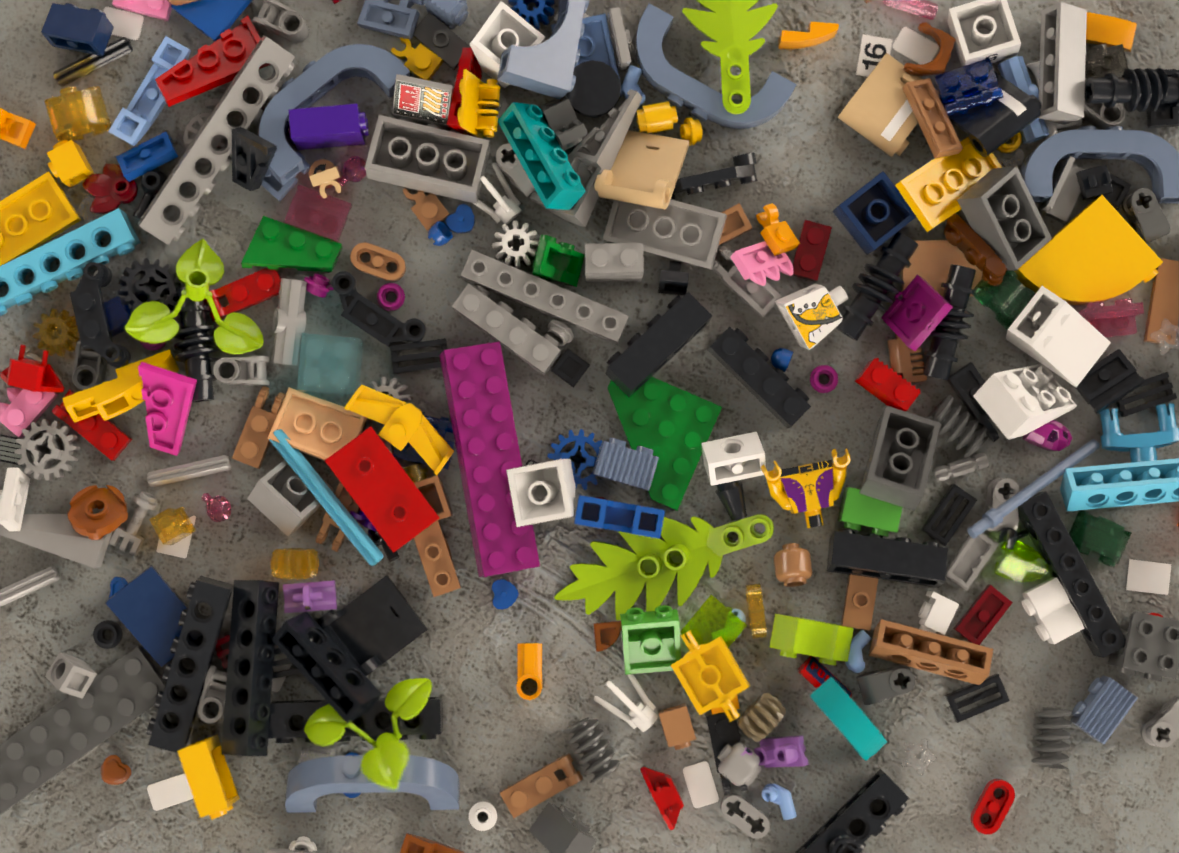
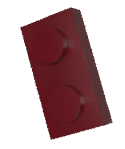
M809 220L804 221L799 237L800 244L796 248L792 263V276L813 282L818 281L832 227Z
M988 584L953 629L970 643L980 645L1013 602L992 585Z

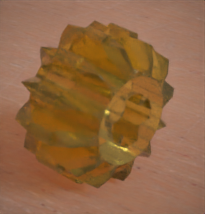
M51 309L49 316L44 313L40 314L43 322L42 324L38 322L33 324L35 328L39 329V332L32 335L34 339L40 340L37 344L38 349H46L49 351L48 355L53 356L57 353L60 357L65 356L66 350L74 352L75 347L72 343H77L79 337H76V334L79 332L77 326H75L77 324L75 316L69 317V311L64 309L60 313L56 309ZM56 328L62 329L61 335L57 334L59 338L54 337V331L58 332Z
M283 548L272 552L270 568H272V576L275 578L307 579L313 578L318 574L319 558L318 551L315 549Z

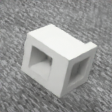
M927 591L925 596L929 597L930 600L929 602L925 601L919 611L918 617L921 618L919 629L945 635L959 604L938 593Z

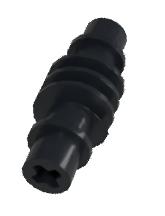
M1128 68L1124 70L1122 77H1117L1114 73H1108L1105 77L1088 78L1085 82L1084 98L1088 104H1103L1107 108L1114 107L1116 103H1124L1125 109L1128 112H1133L1136 109L1139 112H1144L1146 109L1154 112L1158 109L1160 103H1169L1171 107H1179V73H1173L1168 77L1165 70L1161 68L1155 70L1151 68L1144 70Z
M897 232L889 246H883L880 250L883 255L876 265H865L864 268L869 275L860 273L858 278L863 284L854 283L852 285L857 295L850 306H844L845 314L842 317V322L836 327L837 330L857 341L866 326L871 327L874 322L871 319L877 309L887 312L880 303L883 301L892 304L893 301L887 295V292L899 293L893 285L894 282L905 284L899 278V275L904 267L909 268L911 266L909 260L919 246L918 243L908 236Z
M951 264L947 282L941 284V287L945 288L943 298L953 308L936 326L935 331H932L929 335L932 336L929 351H924V355L928 357L923 375L948 381L953 362H958V358L954 357L958 344L957 340H966L969 337L960 332V329L971 328V325L963 321V318L974 317V314L966 310L970 294L975 295V290L972 289L976 273L975 269Z
M185 287L177 289L178 301L181 297V291L185 290ZM186 298L178 313L180 315L181 330H178V333L173 337L174 339L182 340L174 344L175 350L182 351V353L175 356V360L185 364V374L187 377L197 380L192 402L214 400L212 381L217 380L215 375H212L211 362L219 359L209 357L210 353L218 351V347L208 346L209 342L214 341V336L207 335V331L215 329L216 326L207 325L206 313L210 311V307L205 306V300L195 302L190 298Z

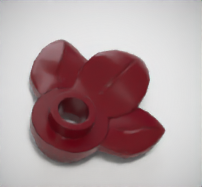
M105 164L103 174L90 175L82 183L83 188L89 194L95 196L90 207V211L95 214L110 213L116 210L121 203H131L136 198L138 192L136 182L134 180L128 182L118 164Z

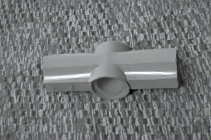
M281 278L278 308L274 311L272 330L275 333L272 363L298 365L300 338L303 336L306 327L304 303L307 282Z

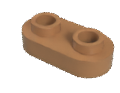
M359 243L351 251L350 258L352 264L356 269L364 273L394 282L400 280L406 272L405 261L395 252L370 243ZM364 254L371 255V259L367 263L361 261V257ZM395 263L397 264L396 271L388 272V265Z

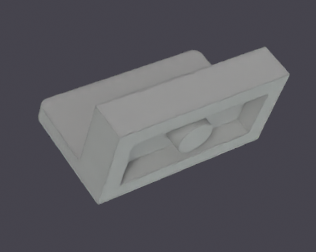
M1072 156L1061 162L1052 181L1053 196L1043 202L1039 213L1063 224L1067 222L1081 192L1076 173L1085 170L1073 164L1075 158Z

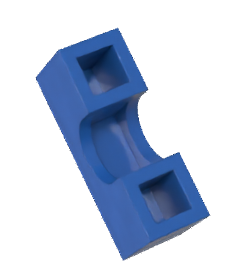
M579 495L574 524L660 539L665 510Z

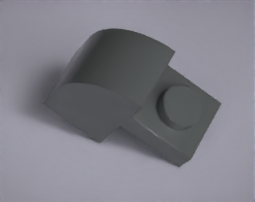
M565 96L539 106L543 112V117L548 126L554 131L555 138L563 151L579 144L585 138V135L588 134L584 124L577 119L569 99Z

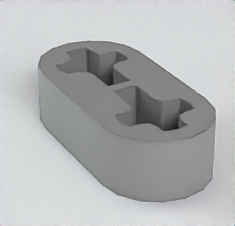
M731 793L722 798L720 809L723 816L744 833L756 839L762 838L768 833L770 829L768 818L742 796ZM736 800L739 801L738 807L744 812L741 816L735 811L731 814L727 813L729 808L726 804L729 801L731 803L736 802ZM750 816L756 821L762 818L761 824L763 828L761 830L756 828L754 831H751L752 826L746 818Z

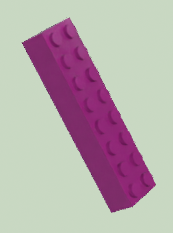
M500 341L444 350L439 356L478 576L487 577L540 567L533 524L517 527L507 470L522 467Z

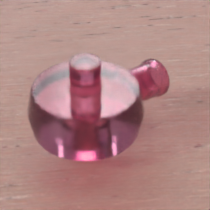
M359 156L350 157L344 163L342 177L337 179L341 186H345L348 181L355 183L361 181L366 176V161Z
M209 493L202 495L201 499L206 503L207 514L211 520L223 522L230 517L231 505L224 496L211 497Z

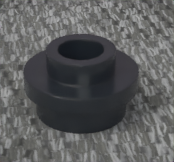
M112 620L100 622L93 632L95 643L104 649L116 647L121 642L123 636L120 625ZM107 629L113 632V637L110 640L104 635Z

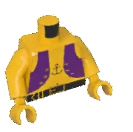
M836 449L832 450L833 466L832 460L787 469H780L777 462L773 461L774 469L771 471H767L766 467L762 465L761 470L767 478L771 497L784 510H790L791 514L804 512L807 528L824 525L821 508L831 507L834 501L839 499L846 480L847 465L851 460L848 449H845V455L840 458L837 457Z

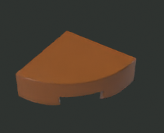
M621 620L594 623L596 652L604 651L616 642L621 632Z

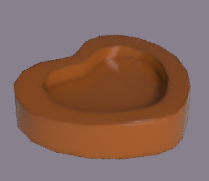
M110 755L101 766L102 780L111 785L123 784L131 776V769L129 766L122 764L118 756Z

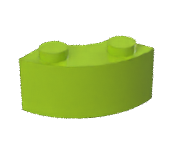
M775 614L769 647L780 650L781 656L797 658V653L820 657L819 663L836 666V661L848 662L854 628Z

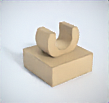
M338 166L309 176L313 187L321 185L319 191L323 198L328 197L326 187L330 184L335 186L337 193L342 192L341 184L335 180L342 177Z

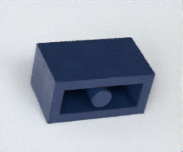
M52 3L41 33L52 47L103 56L114 27L106 17V14L99 9L91 8L87 10L78 8L70 3L65 5Z

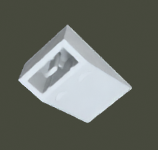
M1041 286L1012 323L1006 335V340L1076 388L1111 344L1108 339L1066 301L1044 286Z
M1042 364L993 373L973 395L1007 439L1024 436L1073 410L1077 406L1071 399L1070 393L1055 380L1052 371Z

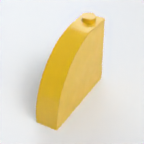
M1101 195L1058 231L1048 243L1018 270H1014L1012 274L1035 294L1041 286H1044L1069 305H1090L1119 296L1134 288L1141 281L1149 282L1159 273L1156 268L1163 261L1107 199Z

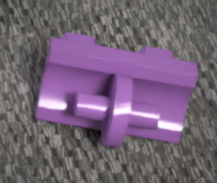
M335 580L283 584L284 613L337 609Z
M803 736L765 737L760 740V747L754 749V753L760 758L759 765H764L765 768L801 767L808 765V759L804 755L806 748L803 744Z

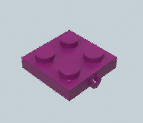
M917 274L904 291H899L898 294H895L894 303L881 319L910 349L916 351L953 307L924 278Z

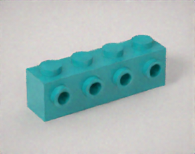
M513 102L498 119L501 129L545 208L570 210L586 193L580 182L579 175L569 163L567 154L556 140L554 131L548 126L543 117L542 110L534 104Z

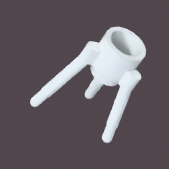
M494 162L492 167L507 196L502 197L487 178L481 176L480 180L497 200L493 205L496 210L494 211L479 199L475 205L489 214L496 223L502 221L507 225L522 212L519 207L521 203L514 196L497 163Z
M633 674L628 675L644 705L641 702L635 705L611 681H608L606 683L607 686L631 709L629 712L630 716L598 696L594 697V701L626 721L633 729L638 727L642 732L648 730L659 716L653 711L656 706L649 700Z

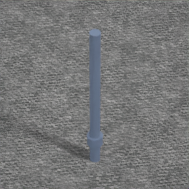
M1095 439L1090 440L996 509L991 508L982 515L981 520L967 529L970 537L975 539L988 528L993 529L1003 522V518L1063 475L1065 468L1074 467L1099 449V443Z

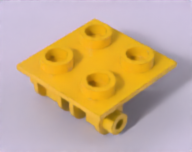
M464 69L463 79L460 80L459 85L462 95L461 107H459L457 114L460 127L477 138L483 139V136L492 138L494 137V132H497V115L499 111L485 108L499 107V103L496 102L499 101L500 96L498 80L487 79L485 84L467 69Z

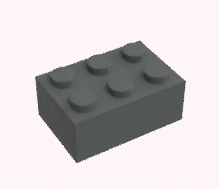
M1017 166L992 169L957 199L970 227L995 251V254L1002 260V263H1005L1006 271L1018 270L1052 239Z
M886 406L877 423L859 493L915 511L924 496L941 423Z

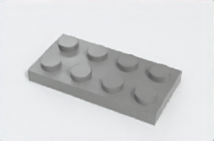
M672 199L665 210L614 200L603 240L614 244L643 243L644 252L712 270L727 215Z

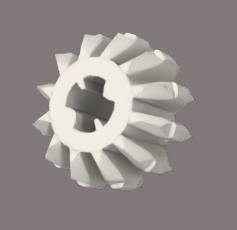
M513 221V229L511 230L506 224H503L502 229L505 235L496 232L494 236L501 242L492 244L493 249L501 250L496 254L497 260L506 257L504 263L508 265L513 260L517 269L521 267V260L527 266H530L531 261L528 255L535 258L536 250L532 248H537L539 241L532 239L537 236V231L532 230L527 233L529 229L528 223H524L522 228L518 229V222ZM515 239H519L520 244L524 242V245L519 247V251H514L513 246L509 248V245L514 244Z

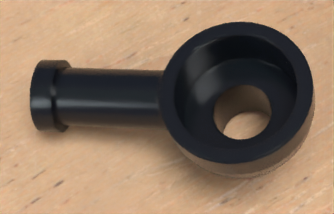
M151 170L144 174L141 180L144 196L137 211L133 213L135 218L140 220L168 178L165 173ZM157 178L156 184L149 186V180Z

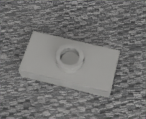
M620 7L611 8L606 18L617 69L621 71L628 69L631 63L628 46H631V36L629 29H624Z
M984 533L975 539L968 535L948 564L946 577L967 591L999 544Z

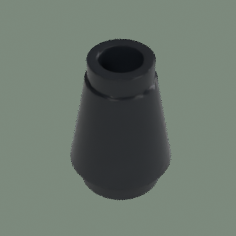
M736 480L717 484L718 490L715 492L730 516L731 521L746 517L742 482Z

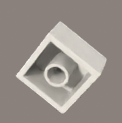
M976 0L949 9L947 23L951 36L956 39L954 45L963 72L1018 55L1021 41L1007 0Z

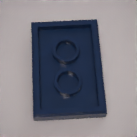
M151 565L106 600L105 603L162 667L174 658L175 654L170 653L175 636L180 637L182 626H178L183 609L188 610V607ZM198 630L190 631V637L193 641L202 635Z

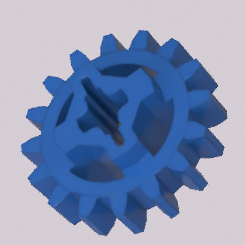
M580 429L578 436H574L573 431L569 430L568 438L565 439L560 434L558 437L561 443L559 445L551 444L555 453L548 454L547 457L554 461L570 459V457H575L578 447H581L580 453H582V458L586 459V463L580 464L577 473H575L574 462L571 461L576 488L577 484H581L583 489L587 490V482L591 481L594 485L598 484L595 478L596 475L591 473L588 477L580 479L581 472L587 467H594L597 457L588 455L585 451V443L589 444L598 456L602 440L595 443L593 441L595 434L591 433L587 438L584 436L583 429ZM575 441V447L568 453L561 452L564 446Z

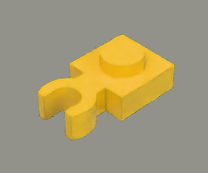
M400 37V41L406 45V48L403 51H397L392 47V54L398 59H406L407 61L404 65L413 75L419 79L430 81L442 65L443 59L421 43L414 49L409 39Z

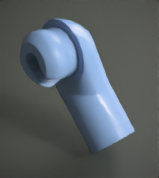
M862 629L852 638L848 662H845L847 668L854 673H860L865 669L862 649L872 640Z

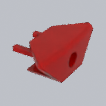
M21 344L18 360L10 358L9 367L0 372V378L10 386L33 392H63L65 389L51 365L47 363L49 354L47 350H43L42 362L24 358L26 345Z
M643 766L640 768V771L664 821L671 831L675 828L680 810L683 809V800L670 775Z

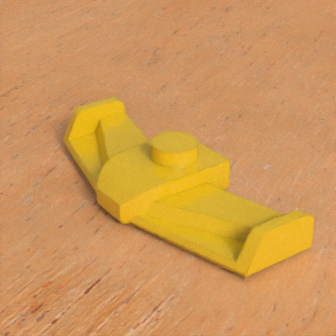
M361 384L344 407L346 410L384 424L378 435L400 451L409 442L434 471L436 476L454 453V450L425 418L422 411L412 403L403 402Z

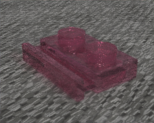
M298 184L297 192L292 199L284 223L339 242L352 204L330 195L327 198H323L320 192Z

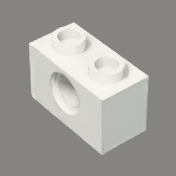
M757 432L701 443L703 462L711 486L764 475L761 466L764 465L766 467L765 452Z

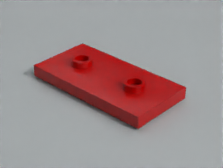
M371 426L325 460L393 553L440 519Z

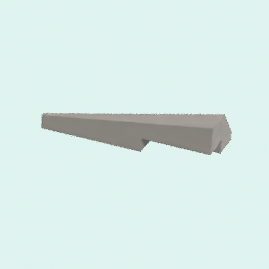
M630 89L627 92L629 97L617 110L612 108L608 112L609 118L600 128L595 126L568 155V161L573 170L579 175L580 182L586 191L570 210L545 208L535 191L530 196L533 202L567 222L586 227L599 197L598 191H595L596 177L604 169L611 170L642 100V96L637 91Z
M23 514L20 531H8L0 524L1 536L92 568H101L109 541L114 533L112 531L99 540H91L88 536L81 535L73 529L68 519V514Z

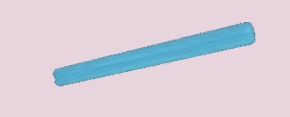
M282 429L275 430L273 434L280 443L269 439L272 445L370 566L379 563L383 558L382 552L302 453L291 447L286 440L290 439Z

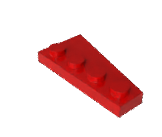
M248 15L240 20L241 24L233 30L227 29L221 33L220 39L209 46L205 44L198 49V54L191 59L182 60L155 79L168 107L234 80L261 39ZM264 63L259 67V69L267 67L270 64Z

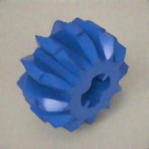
M508 0L509 5L512 6L511 9L529 24H534L536 30H540L539 22L548 25L550 22L547 16H554L555 9L551 7L555 4V0ZM530 3L536 4V8L533 7V11L527 10V5L530 7Z

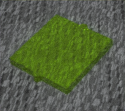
M711 594L680 633L683 635L691 630L699 645L709 643L722 636L729 648L747 627V624L732 612V607H726Z

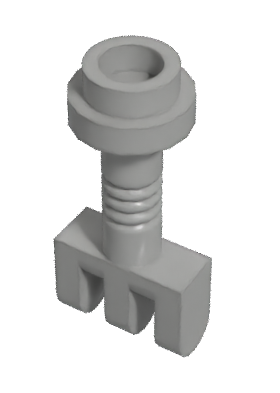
M141 491L140 495H136L134 502L138 506L127 529L119 526L114 531L109 542L110 545L115 547L120 538H123L119 549L125 552L130 543H133L129 554L134 557L138 554L145 538L137 535V532L148 509L155 510L157 506V498L154 495Z

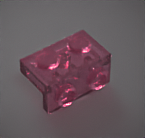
M1132 298L1116 300L1113 306H1105L1104 302L1089 303L1086 309L1078 313L1106 338L1136 334L1135 317L1144 314L1143 302L1133 303Z

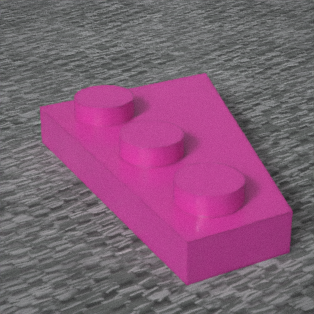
M141 362L138 366L139 376H142V398L146 403L147 415L145 418L150 448L177 456L181 450L197 380Z

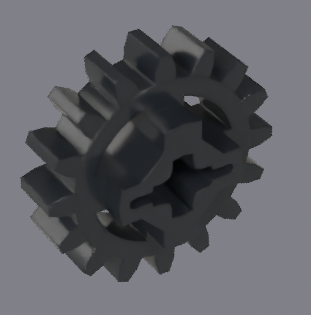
M144 258L142 265L134 261L131 268H125L124 276H121L118 284L123 286L120 287L118 295L125 296L122 301L123 306L128 304L132 306L129 313L132 314L139 305L145 302H159L160 297L168 295L163 304L169 310L173 311L177 305L175 301H178V292L176 291L181 288L182 284L174 282L177 275L176 273L170 274L168 272L169 264L162 268L160 267L159 259H156L154 264H150L148 258ZM141 274L140 280L132 283V280Z

